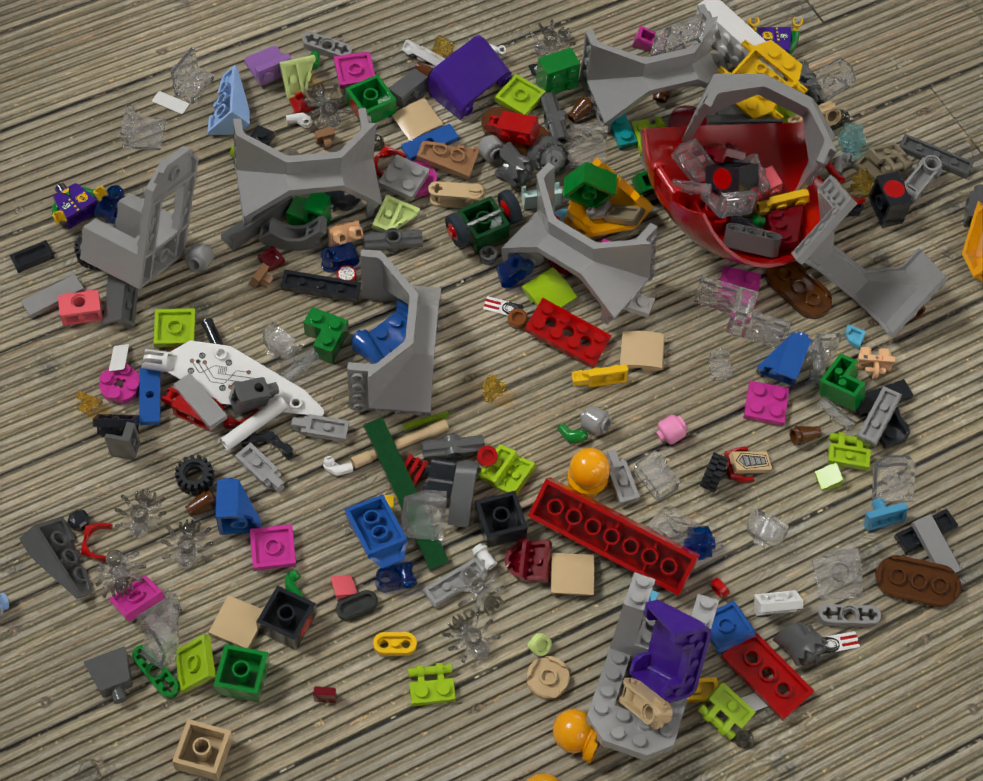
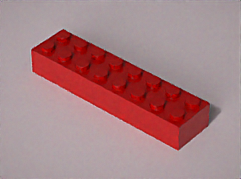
M551 477L545 479L528 514V517L635 573L655 579V584L676 595L682 593L700 557V554Z

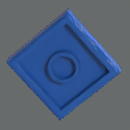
M735 601L717 608L711 627L712 633L710 643L717 654L756 636V631Z

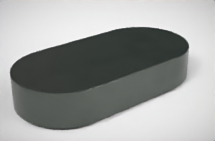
M364 590L346 597L337 603V616L343 621H351L376 609L378 598L370 590Z

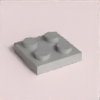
M396 155L378 184L383 189L413 201L429 176L430 169Z

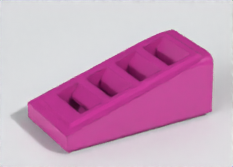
M640 26L632 46L663 54L670 51L673 40Z

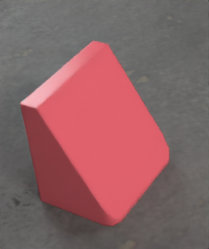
M351 575L330 577L337 601L357 593Z

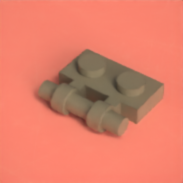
M896 142L870 147L866 152L873 163L883 165L881 167L883 174L893 173L898 170L901 172L906 171L913 165L911 160L907 161L904 158L906 153Z

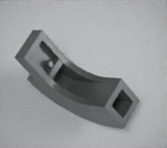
M321 215L305 225H289L272 217L261 224L259 241L282 250L302 251L315 248L320 245V238L326 235L327 218Z
M458 460L447 525L469 527L479 463H474L471 460Z

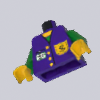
M751 17L747 20V25L765 41L772 40L787 53L792 54L798 45L800 35L798 30L803 24V18L801 17L800 24L794 22L795 17L792 19L793 30H791V27H757L756 30V26L760 23L758 17H755V25L751 23Z
M59 183L55 187L57 194L53 196L55 203L52 205V219L56 225L64 221L66 227L71 229L98 213L100 210L96 199L100 202L103 196H108V193L103 186H99L94 190L81 187L77 183L69 187L64 183Z

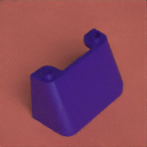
M476 35L431 71L429 75V95L461 120L472 113L473 101L495 83L500 87L506 85L512 78V73L487 40L481 35Z
M660 600L646 602L644 616L650 621L655 620L648 652L637 654L633 658L629 673L634 679L644 683L669 703L686 699L693 695L698 687L712 631L704 622Z

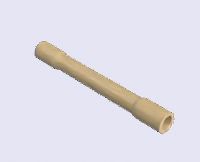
M443 419L422 430L397 439L394 443L397 449L400 450L429 437L449 431V426L446 420ZM373 449L353 456L350 459L353 467L357 469L378 458Z

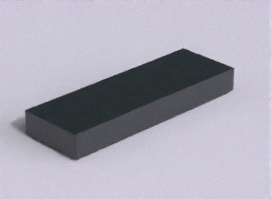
M904 379L884 386L902 394L899 403L912 399L914 396ZM883 387L865 393V399L856 410L859 418L866 416V413L871 411Z
M948 509L932 516L942 535L958 527L957 522ZM912 526L894 536L905 554L922 546Z

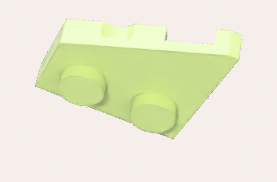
M315 55L279 62L288 100L294 97L295 93L301 91L303 93L304 89H308L313 63L316 60Z
M386 195L371 228L380 232H386L389 228L399 229L416 217L420 212V208Z

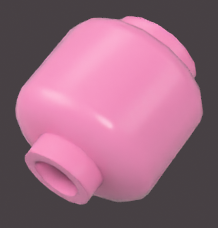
M671 414L658 423L659 431L656 434L662 443L666 441L668 444L673 445L686 436L688 428L680 416L676 417Z

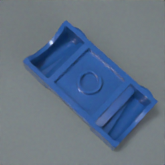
M398 299L396 312L371 332H368L366 329L358 330L352 337L353 351L366 358L370 364H375L402 344L406 337L409 304Z

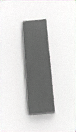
M907 134L904 135L899 145L907 155L919 160L928 155L937 156L942 162L943 170L967 179L974 164L973 161Z

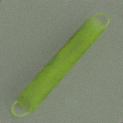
M447 411L406 422L407 424L403 423L401 427L404 428V431L422 426L417 424L443 418L448 419L451 414H443L448 413Z

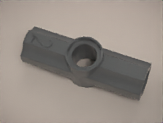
M552 92L545 93L540 99L544 111L545 127L549 129L550 136L559 140L564 146L569 142L564 111L560 110L556 94Z
M389 228L386 232L364 234L365 250H387L391 253H396L401 248L423 247L422 230L400 231L397 228Z
M451 434L441 440L423 441V459L446 458L449 461H456L462 459L463 456L476 455L479 449L485 446L483 435L461 437L457 434Z

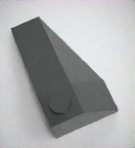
M63 516L35 524L19 538L30 557L76 599L93 592L87 571L81 566L79 560L82 557L81 553L76 550L74 545L76 540L74 533Z

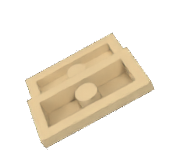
M425 98L407 105L392 115L409 141L445 126Z
M623 331L620 365L627 364L628 369L642 368L643 372L663 370L665 335L650 331Z
M551 553L550 594L593 596L594 555Z

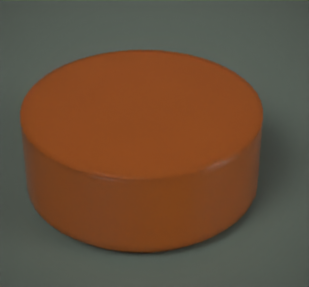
M522 309L511 310L508 314V324L514 329L525 327L528 318L526 312Z

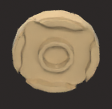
M552 656L538 658L528 668L526 674L527 686L531 693L538 698L544 700L556 699L562 696L568 688L570 682L568 668L559 658Z

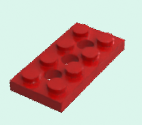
M545 298L541 299L524 328V331L592 369L595 367L612 336ZM552 320L555 326L549 327L545 321ZM563 330H570L573 336H565ZM580 340H588L590 342V346L582 345Z
M757 632L755 637L728 649L721 655V659L782 721L814 693V690ZM754 654L758 661L750 663L747 661L746 655ZM762 670H770L773 678H764ZM780 685L786 686L789 693L782 695L778 692L777 687Z

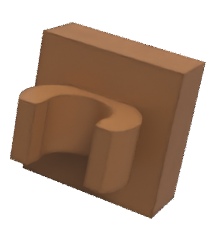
M329 127L315 131L314 139L316 144L322 142L324 150L332 148L331 140L335 137L334 128Z
M262 263L248 284L255 288L260 283L263 287L267 288L273 280V277L266 273L269 266Z

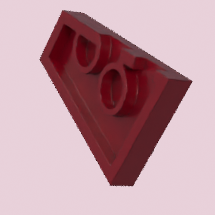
M804 204L775 210L766 214L771 231L782 236L779 252L796 248L799 245L800 228L803 222L802 216L805 211Z

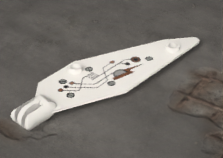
M190 340L171 352L145 349L144 353L146 355L143 357L142 369L168 372L178 379H182L191 373L211 397L217 399L220 404L231 405L229 395L233 383L264 377L267 384L276 382L279 387V394L270 396L268 404L281 396L288 405V408L283 411L285 413L307 416L309 414L324 415V409L304 389L231 346ZM293 402H298L299 405H298V406H293L292 403H293Z

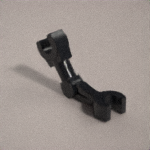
M268 431L264 434H256L254 432L247 437L249 440L242 441L243 448L249 443L256 446L257 442H266L276 446L287 460L295 456L292 452L294 449L288 443L284 444L273 431Z

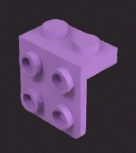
M272 46L250 55L244 60L259 86L281 78L282 73L279 62L292 59L288 53L282 55L277 46Z

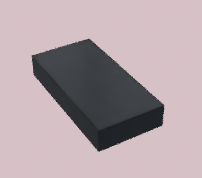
M46 240L9 255L18 273L55 258Z

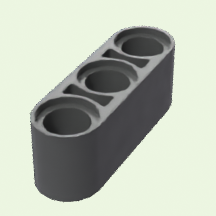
M728 223L723 243L729 248L766 257H777L782 236L763 229L737 223Z

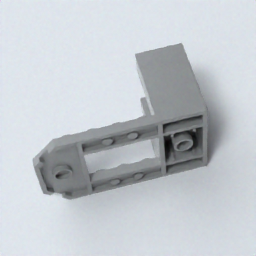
M182 146L166 159L161 160L144 190V200L131 193L119 200L117 204L118 213L115 220L116 229L96 218L90 223L85 224L82 229L80 259L141 289L184 255L199 157L193 154L191 149ZM177 189V194L174 198L175 208L173 214L161 209L162 200Z
M634 572L610 650L586 717V722L590 728L593 727L597 734V739L602 746L642 760H648L660 752L672 751L688 698L669 703L672 707V719L668 724H664L659 729H653L645 724L630 710L615 706L628 663L637 654L648 652L655 620L650 621L644 616L645 604L649 601L655 579ZM698 594L690 616L704 622L711 629L719 600Z

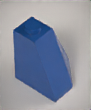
M793 332L758 365L756 373L794 387L812 339L808 338L809 335L806 333Z
M229 477L217 480L216 521L220 535L250 533V529L262 527L261 520L239 479Z

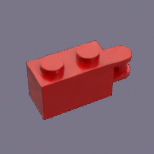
M503 111L501 116L490 115L489 123L485 125L487 131L497 133V137L504 142L533 146L540 131L538 117Z
M169 387L167 389L168 393L161 398V401L172 407L173 414L210 431L209 427L178 391ZM212 397L213 400H214V401L219 405V407H220L219 401H218L217 399H215L214 397Z

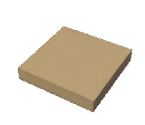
M228 595L208 633L210 636L234 646L250 648L259 632L256 621L263 609Z

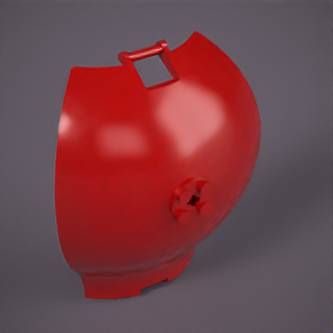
M803 122L703 125L698 127L688 144L681 141L688 126L640 129L643 159L654 192L666 213L690 239L719 257L743 265L772 268L796 260L791 254L796 248L779 252L777 257H766L729 248L723 243L726 225L731 221L730 205L722 199H717L714 193L704 187L706 184L705 166L720 162L715 161L712 157H703L702 152L707 145L712 143L726 145L727 142L737 144L739 147H742L741 150L746 153L750 161L753 160L754 163H759V171L773 166L783 183L782 192L779 195L793 192L796 190L809 160ZM726 156L724 161H731L732 157ZM829 162L825 167L829 174L836 178L840 184L844 183L846 180L844 176L840 175L831 162ZM820 175L814 178L812 184L807 187L810 202L804 205L805 211L802 216L803 222L800 228L799 244L820 222L817 189L825 182ZM734 194V195H736L737 197H739V198L742 199V197L740 196V194ZM851 196L857 204L865 203V198ZM761 215V217H765L766 224L760 228L771 231L767 215Z

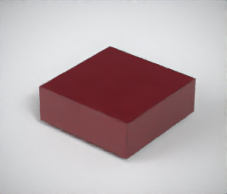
M274 246L258 255V260L269 266L268 272L285 263L284 257Z
M315 686L313 691L314 701L336 703L337 691L332 687Z

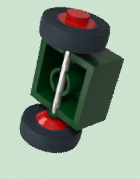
M507 189L498 193L499 207L492 196L458 210L457 213L447 215L445 217V224L448 235L454 244L460 248L470 243L474 251L477 252L484 246H489L508 238L510 224H515L522 220L520 204L511 190Z

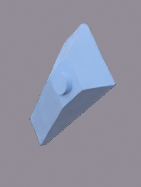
M234 65L222 76L217 92L220 96L213 104V108H215L214 116L211 115L208 120L207 133L210 135H233V119L241 118L243 130L250 124L248 103L238 67Z

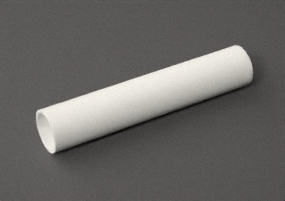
M281 396L220 438L221 443L229 451L288 408L287 403Z

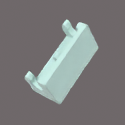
M555 182V206L561 205L562 189H559V182ZM526 186L521 187L520 195L524 210L537 208V189L526 191Z

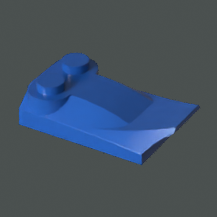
M383 494L344 509L350 528L356 534L370 560L382 569L404 561L408 540Z

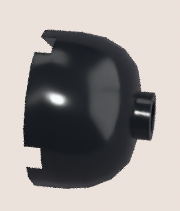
M340 190L324 192L330 196L331 209L333 211L336 208L340 211L352 210L362 200L360 198L356 199L353 195Z

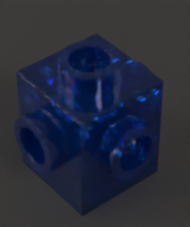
M709 526L687 527V538L684 539V547L700 554L698 560L712 557V550L716 548L715 537H712Z

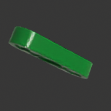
M146 645L137 646L132 652L134 663L164 699L171 700L176 698L180 691L177 680L150 647ZM141 652L143 654H146L147 659L150 662L148 665L142 658L139 657V654ZM159 667L162 669V673L158 677L150 676L151 669ZM164 679L169 686H172V692L165 691V686L162 683Z

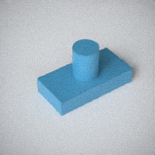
M877 498L872 502L874 510L866 512L864 527L867 531L904 522L908 507L905 502L887 507L882 498Z

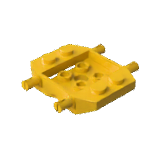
M745 39L741 46L748 50L749 53L732 73L722 66L716 71L719 74H766L803 94L808 91L799 81L802 64L772 40L753 46ZM761 57L763 60H765L768 64H770L773 68L780 72L784 77H786L788 81L786 82L783 78H781L778 74H776L773 70L766 66V64L761 62L759 58ZM758 94L734 104L735 107L750 119H765L770 116L774 119L784 118L776 110L779 106L778 104Z

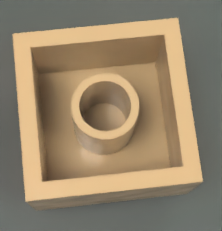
M187 719L172 761L175 770L219 781L233 741L231 731Z

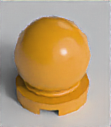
M592 447L579 450L570 460L567 475L568 486L588 497L598 496V493L607 487L610 473V464L607 456L601 450Z
M576 708L565 710L554 720L552 736L561 749L573 754L582 752V760L591 764L597 753L595 750L598 746V739L593 727L590 728L586 722L587 713Z

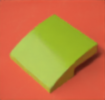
M553 267L521 287L530 302H534L536 306H538L542 298L559 307H563L577 298L566 280Z
M499 444L496 448L498 453L496 463L491 467H483L478 477L502 493L516 491L518 495L537 468L536 464L518 456L517 451Z

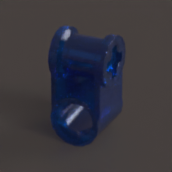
M112 185L107 189L108 196H103L102 200L97 204L94 211L95 217H102L109 220L112 224L115 223L118 213L117 204L121 198L125 197L124 190L119 185Z
M351 242L325 248L321 253V267L328 273L335 272L344 265L355 267L360 262L355 247Z
M515 254L504 263L498 265L496 270L501 287H513L530 275L534 270L533 261L531 259H523L522 256Z
M407 561L385 569L379 568L375 579L377 590L387 593L415 587L418 582L413 575V563ZM387 577L390 581L382 582L380 579Z

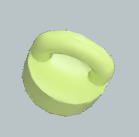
M538 633L532 637L527 646L534 654L544 656L550 651L552 641L545 634Z

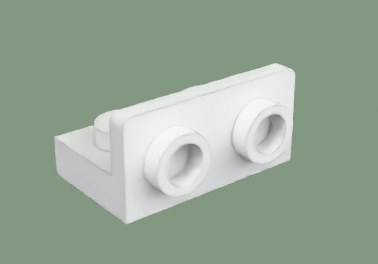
M796 590L754 594V612L757 616L796 612L797 609H803V599Z

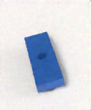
M449 123L401 144V150L408 160L413 161L416 159L422 141L445 143L448 146L459 141V136Z
M140 368V425H161V371Z

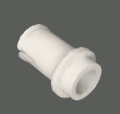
M480 543L472 549L473 557L478 558L486 571L491 570L497 565V561L488 552L486 545Z

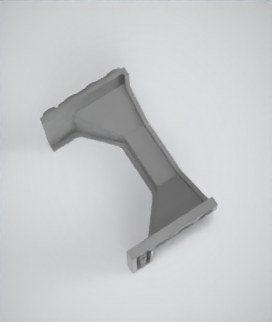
M705 4L697 6L699 17L692 46L660 55L641 57L600 43L593 29L585 31L579 78L587 97L594 104L592 109L603 134L610 133L613 121L648 96L691 85H698L706 89L713 74H719L716 72L718 69L710 54L718 16L712 17Z
M713 74L681 141L687 144L690 142L705 116L758 94L802 117L809 160L795 191L805 189L808 185H811L814 178L818 177L837 153L832 143L835 134L814 99L766 74Z
M366 108L358 109L361 125L360 131L341 150L294 156L285 155L246 135L243 131L241 118L233 119L234 166L243 225L246 226L255 215L288 196L339 190L366 201V217L374 216V210L378 208V205L382 204L373 159L376 123H371V116H367Z
M548 162L536 175L537 212L501 248L502 260L509 263L518 253L542 254L582 280L601 305V321L608 325L612 320L618 318L620 311L631 303L632 298L639 294L646 282L651 281L655 275V253L657 251L656 241L658 239L657 226L650 223L634 240L595 242L555 217V166Z
M830 175L817 189L820 222L791 254L801 265L806 263L817 269L846 292L893 338L902 331L904 325L910 319L916 316L917 311L930 301L931 296L945 285L948 278L920 248L899 267L864 269L834 245L835 228L857 205V202L838 180Z
M361 249L362 298L385 301L401 299L409 304L406 337L402 344L378 363L348 362L347 375L350 409L359 412L368 410L377 413L394 412L400 415L405 413L417 416L431 415L434 353L442 288L410 285L382 251Z

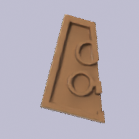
M422 141L415 160L468 180L478 156L479 147L465 148L464 145H457L456 147L447 146L445 143Z

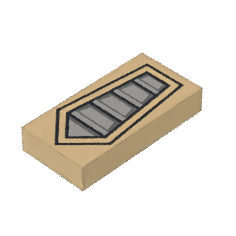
M767 451L731 452L729 454L734 473H769L772 470Z

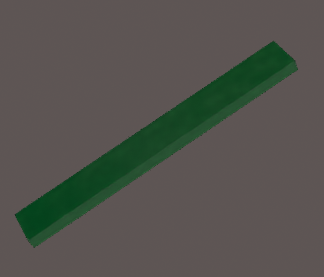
M383 417L365 423L363 425L428 570L432 571L449 564L447 555Z

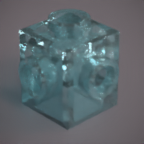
M844 124L842 132L838 136L841 152L859 154L861 148L865 147L866 136L863 135V125Z

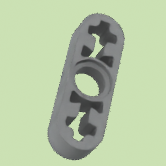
M307 32L302 36L303 47L306 50L317 51L319 54L334 59V56L352 54V48L349 44L314 32ZM326 44L332 46L330 49L322 48Z
M825 604L817 614L818 621L824 626L874 627L881 618L880 610L872 605ZM825 611H828L829 615L833 616H831L830 619H827V616L824 615ZM843 612H852L855 619L852 621L845 619ZM868 612L871 613V616H874L873 620L866 616Z

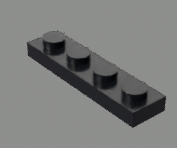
M284 270L280 284L281 290L358 303L362 287L361 282L291 270Z

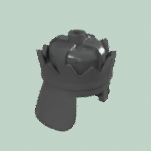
M543 136L536 139L533 146H530L528 149L527 157L535 160L532 166L534 168L538 167L541 170L549 162L555 166V177H558L559 173L565 172L566 166L571 163L568 156L569 151L559 140L551 136Z
M511 142L505 144L500 150L503 162L494 174L497 177L503 178L513 189L515 187L520 189V186L532 181V174L534 172L532 165L535 160L521 155Z
M802 622L788 625L773 638L776 644L789 652L790 657L797 666L800 664L807 666L811 662L815 665L822 660L820 655L826 650L824 644L829 643L816 632L812 625H809L807 628Z

